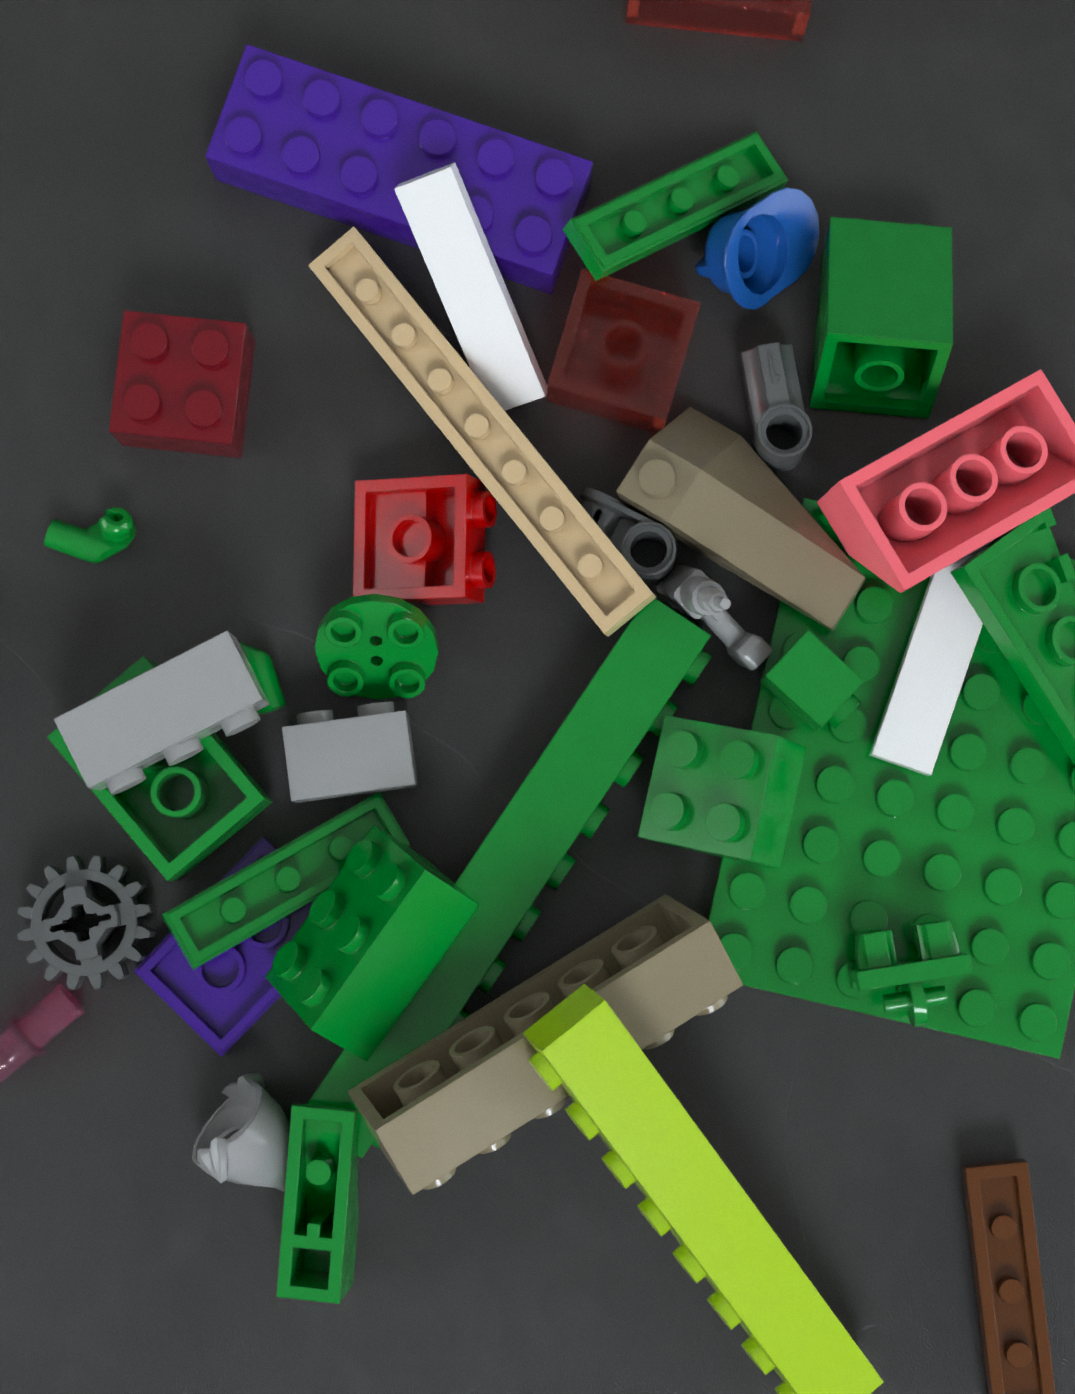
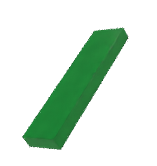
M755 131L570 219L563 228V231L594 280L598 281L715 223L728 214L738 212L760 201L770 193L782 189L789 180L758 132Z
M378 792L163 913L162 918L192 970L313 902L319 894L329 888L346 864L347 856L352 847L358 841L365 838L373 825H376L406 846H409L410 843L381 793Z

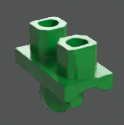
M950 920L913 925L919 958L897 961L892 929L855 934V961L857 968L848 969L851 988H858V991L902 984L903 992L882 995L885 1014L906 1010L913 1028L926 1026L928 1020L927 1007L947 1004L948 996L944 985L923 988L921 981L973 973L971 955L959 951L958 941Z

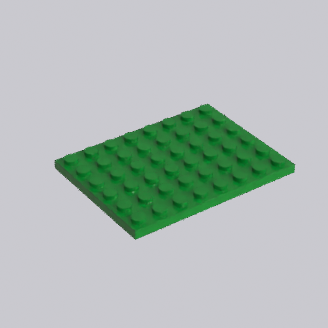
M803 498L801 505L865 576L866 580L833 632L779 600L769 641V646L773 650L765 659L761 679L793 644L809 630L864 680L853 693L861 702L836 729L826 722L822 728L813 731L760 682L750 730L778 735L807 747L780 869L721 857L707 919L710 920L744 986L910 1024L906 1010L885 1014L882 1004V995L903 992L902 984L858 991V988H851L848 969L857 968L855 961V934L892 929L897 961L919 958L913 925L950 920L958 941L959 951L971 955L973 973L921 981L923 988L944 985L948 996L947 1004L927 1007V1025L922 1027L1060 1059L1075 990V765L984 624L982 625L932 774L926 776L870 756L877 730L930 577L899 593L849 556L817 504V500ZM1070 558L1075 571V559ZM1075 579L1070 580V582L1075 592Z

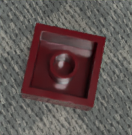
M124 310L109 432L122 446L242 458L256 343L247 324Z

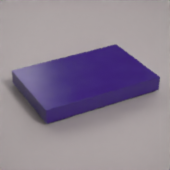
M262 837L222 880L277 850V848L266 837ZM313 902L195 970H192L170 932L137 966L134 972L222 1057L281 997L265 976L271 969L278 950L285 943L291 941L309 916Z

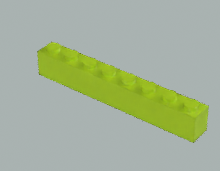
M583 984L523 1032V1035L536 1051L528 1059L532 1068L552 1092L560 1085L573 1100V1103L565 1108L568 1116L589 1141L597 1134L600 1136L610 1150L601 1157L604 1164L625 1189L635 1183L645 1197L637 1205L640 1212L661 1237L669 1230L680 1243V1246L672 1252L676 1260L696 1284L704 1277L715 1290L707 1298L709 1304L731 1330L738 1324L742 1326L749 1338L741 1346L762 1373L767 1375L774 1369L783 1381L774 1389L777 1394H871L884 1383L605 999L586 984Z

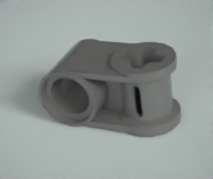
M584 487L579 495L583 500L582 506L595 522L600 517L597 525L646 585L660 583L672 571L676 561V543L670 530L662 524L631 510L617 499L596 489ZM653 540L663 546L666 557L659 565L647 568L640 566L633 560L631 556L632 549L641 541Z

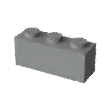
M227 630L60 715L54 721L87 787L100 791L108 787L111 795H115L144 781L146 776L142 769L164 758L168 765L171 766L196 755L204 749L200 742L201 739L223 729L226 736H231L256 724L261 720L257 711L268 706L270 703L237 638Z

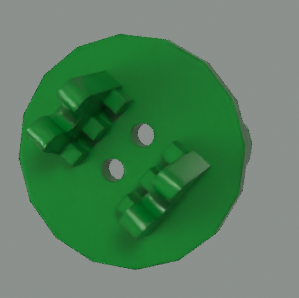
M374 593L352 596L329 610L319 623L315 653L320 669L327 675L328 687L340 696L350 697L355 695L377 700L394 697L413 698L424 690L426 680L434 672L439 644L433 624L419 608L401 598Z

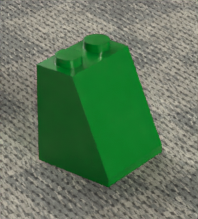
M830 217L821 256L809 408L929 419L953 346L952 227L873 221L861 218Z

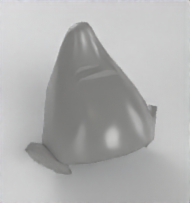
M260 1073L242 1075L238 1078V1082L230 1083L221 1092L229 1098L215 1111L200 1132L194 1145L192 1161L207 1174L218 1180L220 1184L224 1181H229L236 1184L271 1187L285 1192L290 1122L277 1101L264 1089L266 1085Z

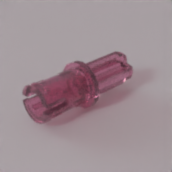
M59 983L49 995L20 1019L14 1016L8 1020L10 1028L0 1035V1084L32 1056L42 1057L46 1053L44 1046L76 1018H80L85 1014V1010L79 1000L63 984Z

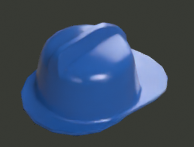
M785 187L770 193L747 210L731 213L720 218L709 231L705 243V256L695 264L696 273L710 278L714 286L723 293L731 294L732 298L742 308L756 310L765 305L772 297L794 283L809 268L816 253L820 230L818 213L812 199L801 190Z

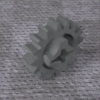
M80 856L67 857V873H63L55 865L47 866L44 868V872L49 883L46 886L30 883L26 888L30 895L36 899L34 906L19 907L17 911L18 915L31 919V928L17 934L18 940H33L36 945V949L26 958L29 964L46 960L49 965L44 978L48 981H53L63 973H67V987L71 990L80 989L85 976L89 977L93 989L106 987L107 971L118 980L125 979L129 976V971L124 961L128 958L139 962L143 961L147 956L137 946L138 940L155 936L154 929L142 925V917L154 912L155 906L153 904H139L136 898L146 888L145 883L137 881L127 885L124 880L129 867L124 864H118L109 873L106 872V857L93 856L88 869H85ZM93 881L110 888L118 896L121 903L112 905L98 895L97 886H93ZM63 891L65 902L55 917L48 919L52 903L60 892ZM84 912L86 914H97V916L111 915L110 920L99 922L98 926L90 928L89 933L84 930L63 929L64 925L75 923V919L83 917ZM126 925L124 937L120 945L108 957L107 954H110L108 942L118 927ZM61 940L75 950L76 960H80L81 963L72 961L61 954L52 941Z

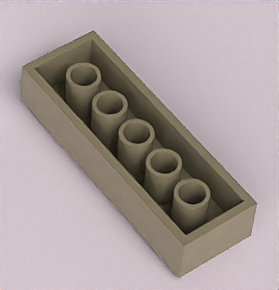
M664 894L348 1090L347 1093L382 1153L410 1193L414 1195L422 1189L429 1190L441 1186L455 1174L456 1167L478 1153L487 1154L501 1148L509 1141L513 1131L534 1118L542 1119L548 1117L564 1106L569 1096L564 1088L560 1085L552 1092L528 1062V1059L536 1051L523 1035V1032L583 984H586L606 1000L641 1050L653 1049L664 1044L674 1035V1029L696 1015H707L722 1007L728 999L727 995L743 986V983L710 920Z

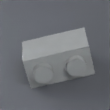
M379 702L357 706L358 717L334 720L333 710L297 714V725L282 727L291 801L303 803L418 787L409 714L405 710L395 712L393 702Z

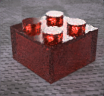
M582 268L548 379L547 402L658 433L666 424L701 303L610 276L595 281L589 270Z

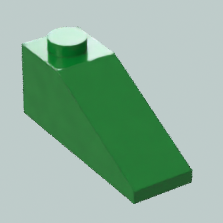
M294 1103L291 1109L276 1297L340 1304L354 1282L358 1232L357 1109Z

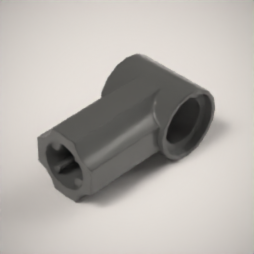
M776 342L758 345L751 350L741 352L739 356L753 431L752 449L772 472H786L795 468L801 462L812 438V424L809 416L804 411L792 344L785 345ZM774 428L787 429L795 436L797 445L788 450L778 449L768 441L766 433Z

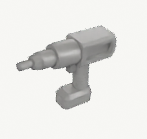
M677 564L667 577L657 585V592L676 612L693 619L701 618L725 644L727 653L739 666L754 670L771 654L773 649L762 637L746 632L726 611L730 607L731 602L727 598L725 591L720 584L709 579L700 569Z

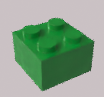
M665 715L638 837L672 847L780 869L807 747L778 735Z

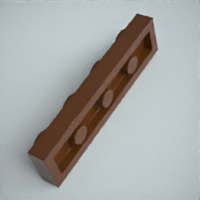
M1024 1159L961 1165L988 1394H1056L1028 1162Z

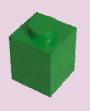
M807 630L760 682L807 726L816 731L822 728L826 722L836 729L855 710L861 701L853 693L864 680L815 635Z

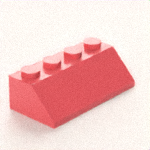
M1040 369L838 481L817 501V504L848 555L899 593H902L1075 494V423Z

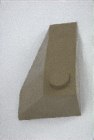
M692 407L686 409L649 439L616 490L623 504L631 510L665 526L676 540L832 632L866 580L865 576L741 435Z

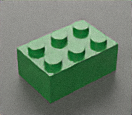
M143 655L92 699L159 665ZM55 729L47 738L84 781L59 729ZM216 732L200 740L204 749L196 755L171 766L168 765L164 758L142 769L146 779L123 792L111 795L108 787L101 791L91 789L167 881L182 880L274 802Z
M373 825L365 838L358 841L352 847L347 856L346 864L329 888L319 894L314 900L309 916L291 941L285 943L278 950L272 967L265 978L312 1031L367 1062L479 904L426 858L376 825Z

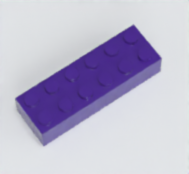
M246 44L205 155L215 179L220 182L419 249V246L394 188L402 182L455 162L502 278L551 295L554 292L571 244L563 228L570 219L581 215L591 187L593 169L592 161Z

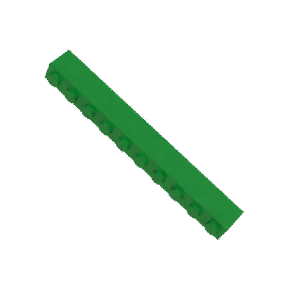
M656 598L634 616L455 883L479 906L369 1060L366 1062L344 1049L308 1102V1105L357 1109L347 1093L348 1090L471 1015L463 1007L476 988L487 994L507 965L505 961L497 956L510 936L522 942L542 911L534 907L532 903L546 884L556 891L576 860L566 852L578 834L581 833L591 839L609 812L610 808L600 801L612 783L616 782L625 788L645 758L637 753L635 749L647 731L659 737L665 715L673 716L679 707L671 702L669 698L681 680L693 686L711 659L712 655L703 650V647L711 637L710 634ZM357 1110L358 1156L363 1158L371 1145H374L379 1150L381 1149Z

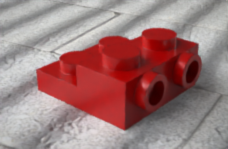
M468 474L355 481L353 596L377 593L398 597L408 603L419 602L426 605L484 603L485 589L492 588L496 578L494 557L491 552L485 551V528L493 527L497 516L495 497L489 490H486V486L480 479Z

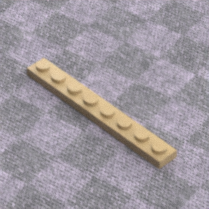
M354 226L308 265L606 636L609 637L656 598L650 588Z

